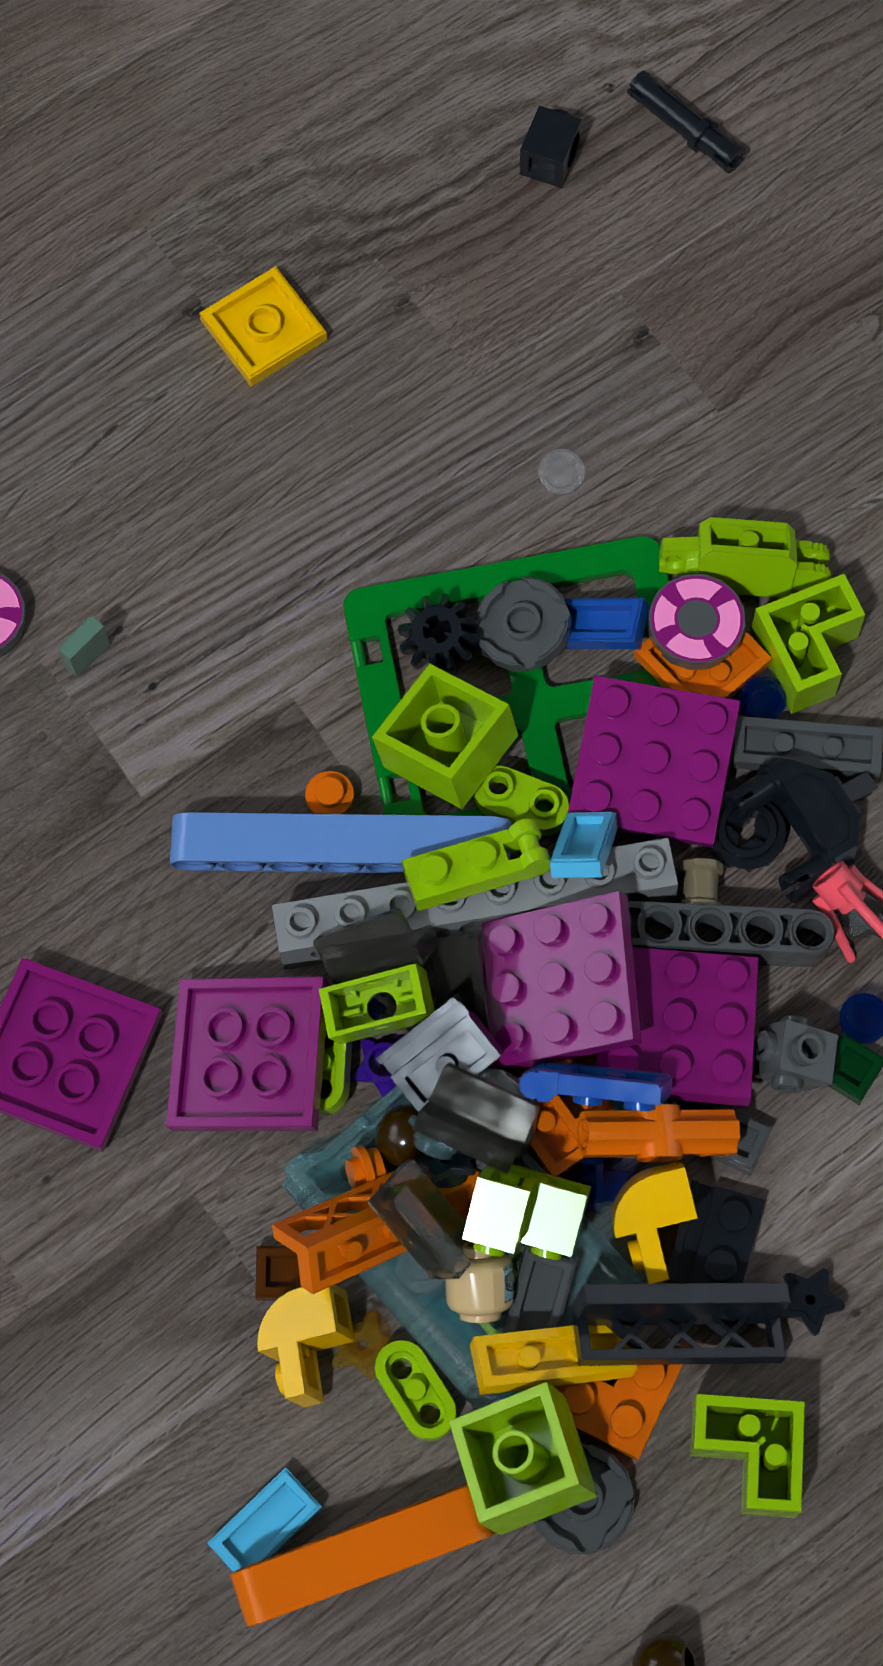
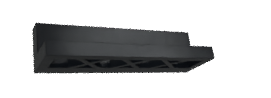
M787 1283L583 1284L571 1305L578 1366L782 1363L786 1358L780 1316L790 1304ZM726 1324H735V1325H734L733 1328L731 1329V1328L728 1327ZM744 1324H765L769 1347H752L737 1334L738 1330ZM605 1325L622 1339L614 1349H591L588 1326ZM624 1325H634V1326L629 1330V1329H628L626 1326H624ZM643 1325H656L670 1336L672 1340L663 1349H652L635 1334ZM676 1325H684V1326H683L682 1329H680V1328H678ZM693 1325H707L723 1339L716 1348H702L686 1333ZM727 1343H729V1344H730L731 1346H733L734 1348H724V1347L727 1345ZM628 1344L632 1349L623 1348ZM677 1344H679V1345H680L681 1347H683V1348H674V1347H675Z

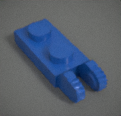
M538 1062L528 1072L525 1071L518 1083L522 1095H525L526 1099H532V1101L537 1099L538 1102L548 1103L553 1097L560 1094L573 1096V1102L581 1105L604 1104V1099L623 1101L624 1108L634 1111L655 1110L656 1105H661L672 1094V1077L667 1073L573 1063L550 1062L546 1064V1062Z

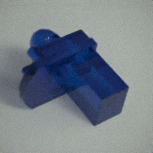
M603 1157L582 1158L581 1176H571V1173H568L560 1178L592 1186L585 1211L601 1214L602 1206H613L622 1186L632 1176L641 1171H604Z

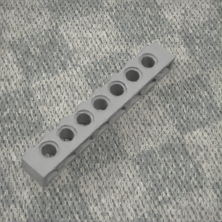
M664 838L611 847L602 878H552L551 870L534 878L418 912L407 882L272 905L279 954L283 969L286 970L483 936L482 923L616 891L625 894L628 897V901L675 903L678 881L669 839Z

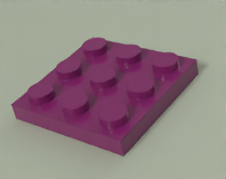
M594 675L568 814L574 812L616 813L617 831L661 839L668 838L672 841L714 848L740 700Z
M616 891L482 923L490 1033L505 1051L502 1056L492 1063L493 1068L509 1072L532 1067L538 1062H546L547 1064L642 1044L628 897L625 894Z
M632 947L642 1044L600 1052L597 1055V1066L670 1074L672 1077V1094L667 1098L669 1100L750 1106L758 957Z
M22 957L0 1006V1113L103 1152L163 1015L161 1009Z
M324 977L180 979L166 1127L172 1131H318L326 1033L319 989L328 987L329 981Z

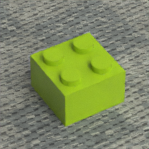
M429 663L372 738L384 768L463 809L518 737V732L509 704Z
M548 1382L449 1421L478 1521L493 1532L503 1535L598 1497L567 1398Z

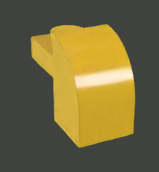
M681 1160L648 1168L632 1176L619 1190L612 1209V1227L615 1238L632 1234L636 1235V1240L627 1242L634 1272L644 1270L648 1284L669 1280L657 1228L697 1219L686 1169Z
M336 1284L315 1294H311L303 1287L291 1290L272 1304L261 1322L257 1341L258 1352L276 1361H280V1364H277L275 1367V1378L280 1392L285 1396V1399L304 1408L324 1403L316 1351L355 1342L347 1291Z

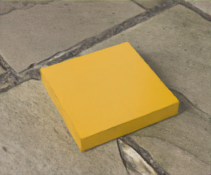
M276 266L199 313L201 322L250 387L327 341L325 329Z

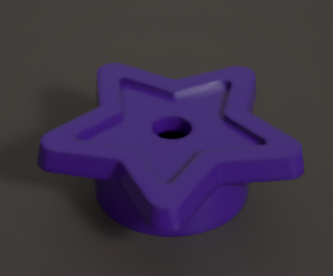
M401 1036L389 1043H376L363 1039L361 1045L364 1062L352 1075L356 1082L374 1083L384 1099L391 1097L396 1084L391 1079V1073L380 1068L376 1058L398 1041Z

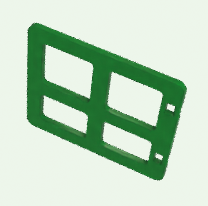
M638 536L361 587L347 594L343 603L344 615L384 815H427L423 810L419 786L408 780L410 800L394 802L390 779L401 778V776L384 768L372 738L401 700L386 629L387 621L394 617L405 616L407 607H412L422 612L424 610L421 603L423 596H428L433 606H438L439 598L443 593L449 595L450 607L460 601H464L466 604L481 602L497 585L508 580L510 583L522 580L521 577H534L549 582L556 588L626 575L633 580L637 598H644L651 607L655 594L669 581L667 573L659 572L660 546L654 539ZM648 618L645 626V634L647 639L649 638ZM379 640L383 662L367 665L362 643ZM542 667L533 671L513 672L507 670L511 692L506 696L497 698L510 706L517 732L522 738L529 774L532 777L559 787L567 796L570 804L573 788L567 783L555 727L560 722L586 718L593 680L552 687L545 682ZM647 670L606 677L662 687ZM543 800L539 801L535 807L540 812H548L553 808V805L549 801ZM479 808L443 814L447 816H487Z

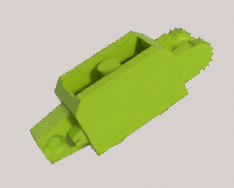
M710 517L699 524L696 537L663 538L660 546L659 572L680 576L686 574H705L722 580L737 595L783 598L790 595L791 589L804 590L831 579V570H829V567H825V564H828L827 561H830L827 545L818 542L813 543L812 541L796 540L795 530L788 523Z

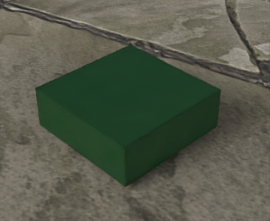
M843 1033L837 1042L832 1084L827 1086L860 1105L883 1068V1057Z

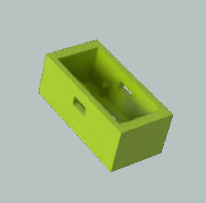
M416 963L319 989L328 1038L338 1044L417 1025L435 1011L427 972ZM378 993L391 994L396 1001L395 1014L392 1017L377 1021L373 1020L368 1011L370 1000Z

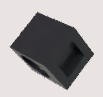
M539 105L520 149V175L562 188L581 145L582 119L574 117L565 110H552Z

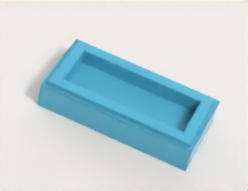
M574 812L567 814L550 860L551 877L602 878L618 829L616 813Z
M285 1467L207 1544L232 1571H236L274 1556L323 1507Z

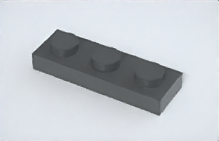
M738 716L733 741L732 768L758 770L761 764L772 758H783L832 773L834 777L855 778L867 771L873 780H879L882 765L883 728Z

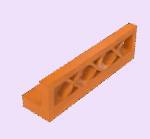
M411 1167L399 1168L272 1224L273 1238L297 1254L301 1287L311 1294H315L466 1225L479 1171L474 1169L475 1174L468 1175L466 1182L459 1186L437 1188L427 1182L425 1171L412 1169ZM391 1192H403L400 1194H389ZM349 1211H360L358 1213H346ZM306 1230H317L306 1236L300 1234Z

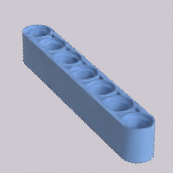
M178 813L172 816L170 866L187 871L404 874L402 867L403 859L509 829L511 821L496 816ZM511 852L507 853L509 860L511 859Z

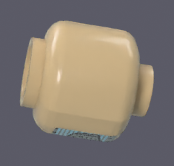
M474 1242L464 1243L462 1245L463 1251L450 1256L445 1263L446 1303L452 1311L459 1313L462 1321L469 1323L497 1321L502 1317V1312L509 1309L514 1301L513 1262L507 1254H504L502 1257L483 1254L473 1248Z

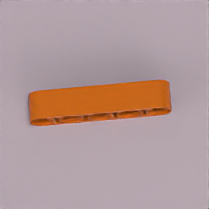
M466 1484L233 1571L229 1575L246 1626L250 1627L465 1547L496 1533L479 1523L469 1487Z

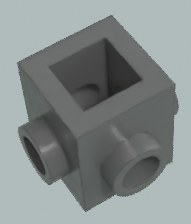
M792 1015L782 1016L778 1022L759 1027V1033L754 1040L753 1057L755 1063L753 1077L772 1082L771 1087L774 1090L785 1093H800L832 1084L838 1034L811 1027L809 1019Z

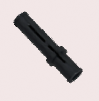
M647 71L639 72L629 84L630 88L627 89V94L649 109L651 113L670 128L678 132L687 140V146L696 153L701 151L726 173H731L739 166L743 160L741 156L745 155L746 149L723 134L718 129L716 121L710 117L705 119L674 93L657 82Z

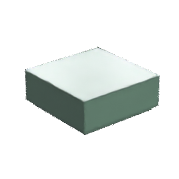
M91 616L59 646L58 650L65 668L78 678L110 646V642L104 625Z

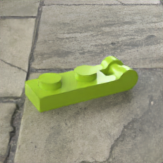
M529 818L522 819L512 824L509 829L403 859V872L417 912L534 878L549 871L551 859L547 849L540 847L538 842L541 839V833L536 821ZM521 850L522 855L519 858L508 859L507 853Z

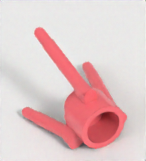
M844 861L834 864L822 873L812 886L818 893L812 902L822 913L829 917L833 923L834 938L839 948H841L846 961L853 963L856 960L855 954L834 910L838 909L842 914H847L855 908L883 939V922L865 904L863 900L866 895L861 889L882 904L883 890L865 878L854 864L848 867Z

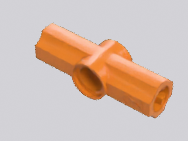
M674 1104L656 1105L655 1110L583 1111L579 1113L577 1127V1144L582 1158L636 1157L638 1162L656 1163L681 1160L683 1156L725 1157L737 1154L738 1142L740 1140V1125L734 1109L680 1110V1106Z

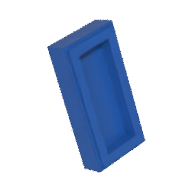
M564 598L572 617L571 635L564 649L640 650L650 605L644 598Z

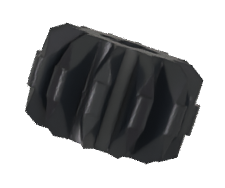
M443 593L439 598L438 606H433L430 598L423 596L421 603L424 610L419 612L415 608L407 607L405 613L412 623H404L398 626L399 634L407 638L399 645L403 655L413 654L410 663L415 670L422 668L427 662L428 665L430 663L439 669L440 665L445 664L449 674L455 675L457 667L454 660L458 658L462 662L470 664L473 657L466 648H474L480 645L479 636L472 632L479 626L476 616H465L468 607L464 601H460L450 608L449 595ZM436 628H442L447 640L437 643L432 631Z

